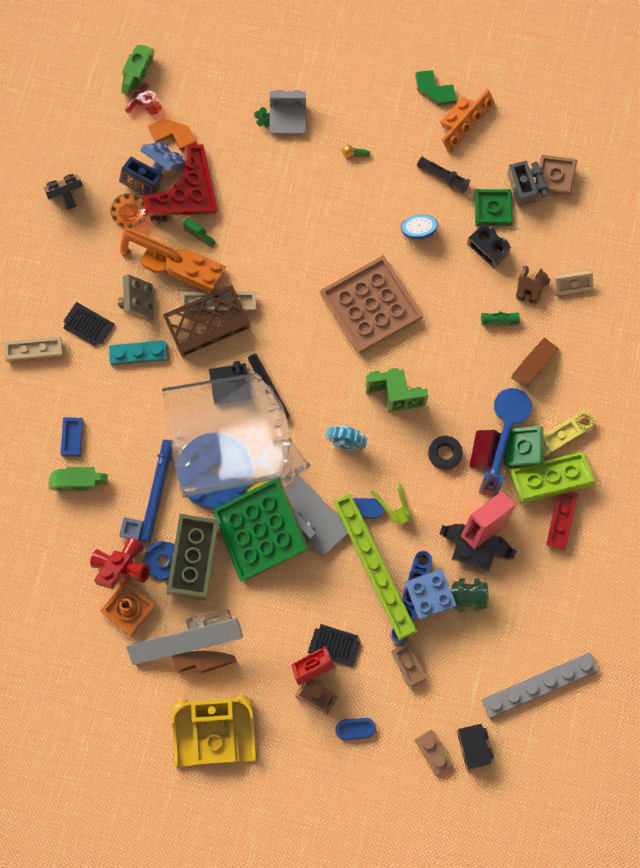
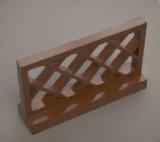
M232 285L163 314L181 357L251 328L250 322ZM231 291L233 296L231 304L221 300L222 295ZM212 300L217 302L213 311L203 308L206 301ZM219 303L229 306L226 316L216 312ZM189 308L199 309L196 319L186 315ZM231 308L239 310L241 317L237 319L228 317ZM202 311L212 314L209 323L198 320ZM175 314L181 316L179 326L171 324L168 317ZM214 315L224 319L221 326L211 325ZM185 318L194 321L191 331L181 327ZM197 323L207 326L204 333L198 334L194 332ZM180 330L189 333L188 339L179 343L177 338Z

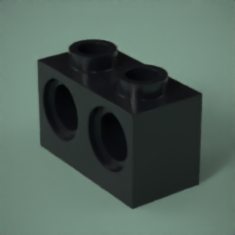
M485 223L469 236L467 245L493 269L509 254L511 249L509 242L504 238H500L496 234L495 229L487 226ZM485 236L488 240L483 241L479 237ZM498 248L501 252L495 253L492 249Z

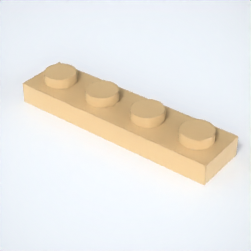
M231 291L224 293L221 300L231 304L233 299ZM235 291L244 311H256V291ZM181 292V306L207 296L210 293ZM208 300L203 308L213 311L217 302ZM219 303L216 312H227L229 306ZM192 307L187 312H199V309ZM231 308L230 312H238L239 310Z

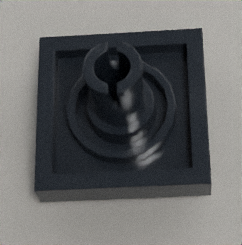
M74 173L64 176V180L59 182L57 180L46 183V187H43L48 199L61 195L66 210L77 206L71 191L83 187L78 174L74 176Z

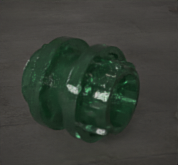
M460 578L459 581L452 583L451 593L456 603V607L453 609H459L460 613H465L466 607H474L475 613H480L481 609H487L489 603L487 582H481L480 578H475L474 584H466V579Z

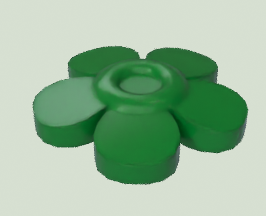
M261 107L259 111L254 112V117L258 119L256 124L259 127L264 125L265 128L270 127V113H267L266 108Z

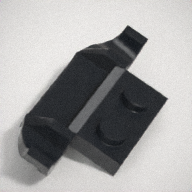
M464 524L442 525L440 536L457 543L451 559L453 561L489 572L494 556L507 560H513L517 550L513 549L501 536L493 535L476 549H473L461 537L465 528Z

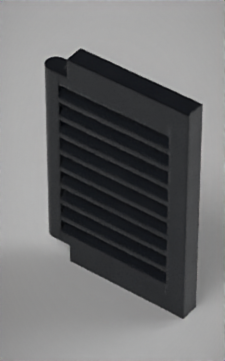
M78 302L74 304L63 321L65 323L64 329L93 346H96L98 343L102 344L115 325Z
M320 624L319 629L315 628L308 653L311 654L323 647H327L332 661L353 667L360 642L357 641L358 635Z

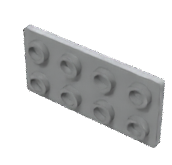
M297 476L284 488L304 537L322 556H325L348 532L342 519L300 476Z

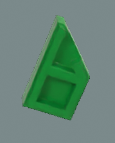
M189 218L185 219L183 222L185 231L210 247L215 245L216 241L206 234L207 231L202 226Z

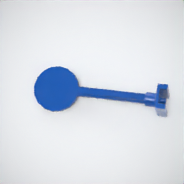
M505 389L494 400V411L498 418L504 422L492 469L489 472H485L479 488L480 493L485 488L495 491L494 497L499 494L505 478L500 476L499 470L512 424L524 422L531 413L532 403L530 398L519 389Z

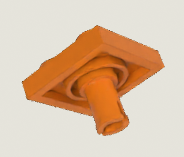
M123 583L102 607L100 612L129 636H132L156 605L131 584Z

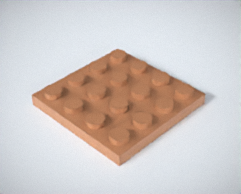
M384 255L320 290V295L357 354L422 319V314Z

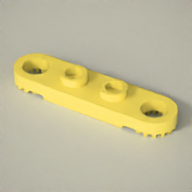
M588 411L580 412L543 434V458L590 430L595 423L592 413ZM587 417L590 424L584 426L580 424L579 419Z

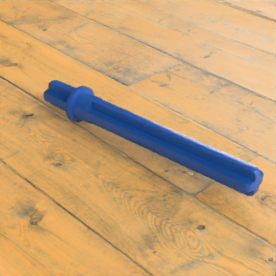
M168 439L162 441L160 453L157 454L158 462L140 534V540L143 542L151 541L169 461L172 460L171 452L174 443Z

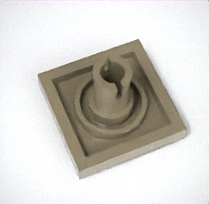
M129 274L123 276V297L118 298L117 301H122L118 302V306L128 314L147 321L154 320L153 284Z

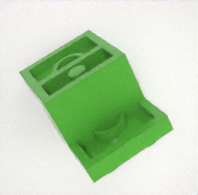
M392 368L388 372L382 373L380 371H372L369 375H366L365 392L384 391L388 412L426 406L428 399L427 388L415 387L408 391L404 369Z

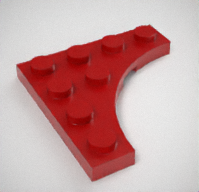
M204 144L185 146L184 170L180 179L172 188L158 194L144 196L143 203L146 216L217 213L218 209Z

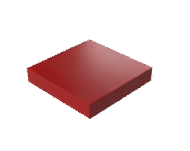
M323 647L291 664L298 686L335 668L327 647Z

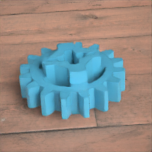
M343 425V427L327 428L325 439L333 442V446L345 451L363 450V448H366L367 437L364 434H360L359 430Z

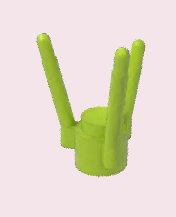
M398 483L397 491L402 507L395 510L396 514L390 510L374 490H371L376 500L391 516L393 523L398 521L399 525H402L414 519L408 508L401 483Z

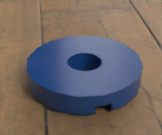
M159 541L147 549L144 564L150 565V575L158 580L169 579L174 550L173 543ZM165 555L169 558L167 565L161 566L158 564L160 556Z

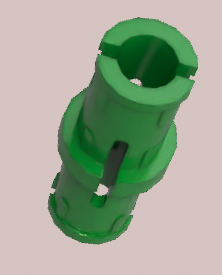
M498 311V313H481V325H519L520 322L519 312L503 313Z

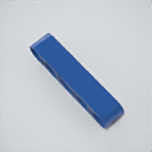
M420 551L416 554L407 581L412 580V577L415 575L423 576L429 573L432 563L430 553ZM424 557L427 559L428 564L420 565L417 559ZM405 586L402 601L411 616L412 622H414L416 611L413 603L408 602L406 599V595L409 592ZM392 628L390 638L393 644L397 646L404 645L409 637L401 641L397 640L394 636L395 631Z

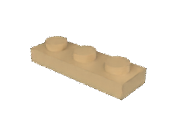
M57 336L4 341L5 360L10 362L62 357V338Z

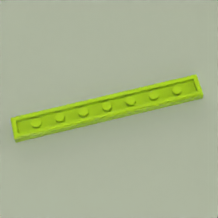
M351 493L334 500V505L399 641L416 634L417 630Z

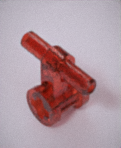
M143 82L137 92L134 91L130 97L131 100L125 108L127 113H131L137 104L144 106L150 115L160 112L162 105L159 100H156L157 96L154 91H146L149 87L146 82Z

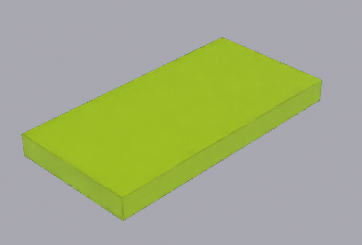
M583 451L543 461V465L523 466L509 470L521 504L592 487L596 484Z

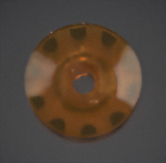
M122 194L115 198L111 204V217L121 227L134 228L140 225L146 218L143 198L137 194ZM128 211H132V212H133V214H131V215H127L126 213H127Z

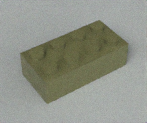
M185 514L179 515L166 595L206 600L219 520Z

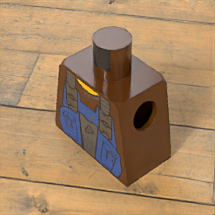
M313 679L302 684L295 694L297 698L328 715L337 700V696L333 691Z

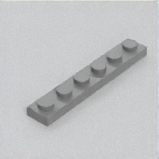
M589 652L481 699L488 717L491 718L597 672L598 669Z

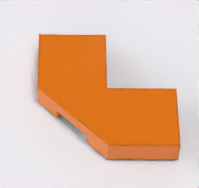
M162 119L148 126L156 143L173 136L180 151L184 150L186 145L197 144L187 125Z

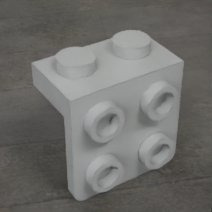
M270 91L269 130L271 134L303 135L306 133V91Z

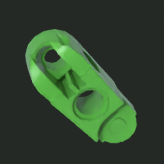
M140 44L129 55L122 71V94L130 96L134 89L139 91L152 64L155 53L154 48Z
M66 467V469H57L51 473L48 479V489L52 491H90V487L107 484L108 474L95 473V467Z

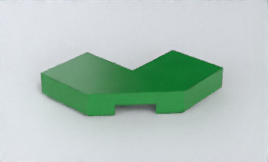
M433 70L415 72L418 92L429 97L436 105L456 104L454 84L436 86Z

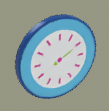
M423 214L411 216L401 224L402 234L410 239L430 237L438 229L437 220L432 216Z

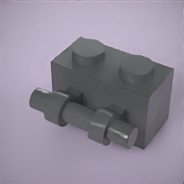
M527 160L509 165L507 175L517 206L535 202L538 192H540L542 198L549 195L547 191L548 185L547 182H544L543 170L539 167L538 162L531 163L532 169L529 168ZM533 177L536 178L537 184L534 183Z

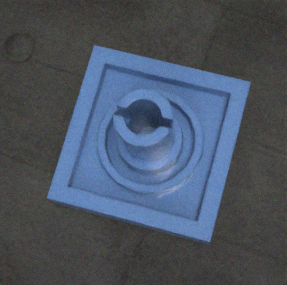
M162 142L144 144L140 150L155 161L152 168L161 173L164 168L172 171L183 169L185 166V160L182 159L183 156L177 152L170 151L168 146Z
M443 569L405 582L419 620L456 607Z

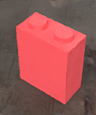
M500 492L470 515L461 537L473 549H476L506 526L516 504L510 497Z

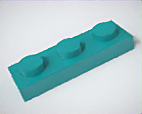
M166 341L109 345L110 365L166 361Z

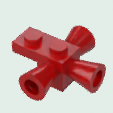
M127 538L122 552L114 550L111 556L96 549L90 558V566L101 569L94 579L96 585L113 590L117 582L127 584L131 578L141 583L146 582L150 575V565L133 562V559L144 549L143 545L134 538Z

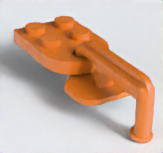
M126 228L123 231L119 250L120 254L127 255L130 253V241L147 248L141 257L140 263L150 271L155 273L168 271L172 277L210 294L225 272V265L187 249L175 250L167 244L130 228Z

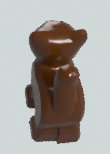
M524 266L517 283L516 299L524 301L525 294L530 295L529 303L537 304L540 300L539 295L543 287L550 283V278L541 268L536 274L535 280L527 277L529 268Z

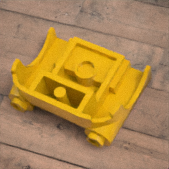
M247 695L236 696V699L188 702V700H177L176 704L172 705L171 723L174 737L175 767L256 761L252 699H248Z

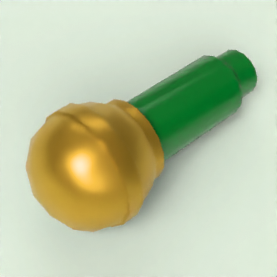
M345 145L342 149V154L348 158L354 155L366 157L370 156V151Z

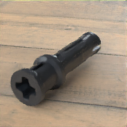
M423 156L420 157L417 163V167L446 182L447 186L455 187L462 194L466 192L470 185L471 179H465L457 175L456 171L450 172Z

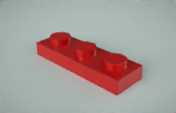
M568 492L557 495L546 546L565 551L578 497L577 493Z

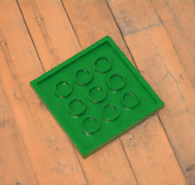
M276 477L213 510L216 520H219L218 526L240 582L246 581L309 550L280 477Z

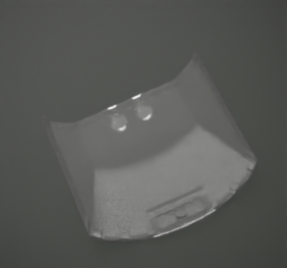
M258 373L162 388L165 418L182 498L247 486L281 477L289 453L288 421L283 406L274 394L272 387L268 386Z

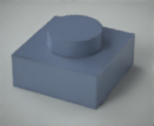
M124 517L119 537L125 539L134 538L139 541L143 521Z

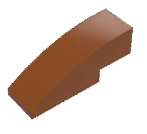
M544 337L515 370L511 378L527 389L559 348Z
M192 651L172 656L177 673L197 668L200 675L237 662L234 655L215 651Z

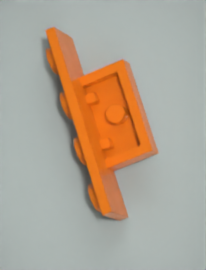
M487 89L476 102L462 97L440 121L442 127L449 129V132L441 139L447 152L450 153L493 106L495 101L490 90Z

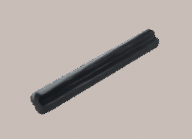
M256 353L250 355L248 361L281 421L290 418V414Z

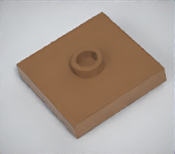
M541 155L539 167L543 170L542 176L544 182H547L548 193L571 195L578 163L577 159Z

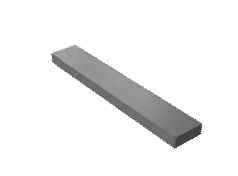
M238 618L130 644L127 646L132 665L242 639L244 636Z

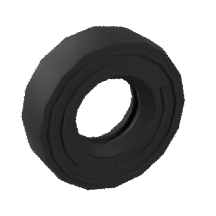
M447 435L434 439L428 450L431 463L442 470L456 467L461 461L463 454L462 446L458 440ZM440 447H450L453 452L452 457L447 460L440 458L438 455Z

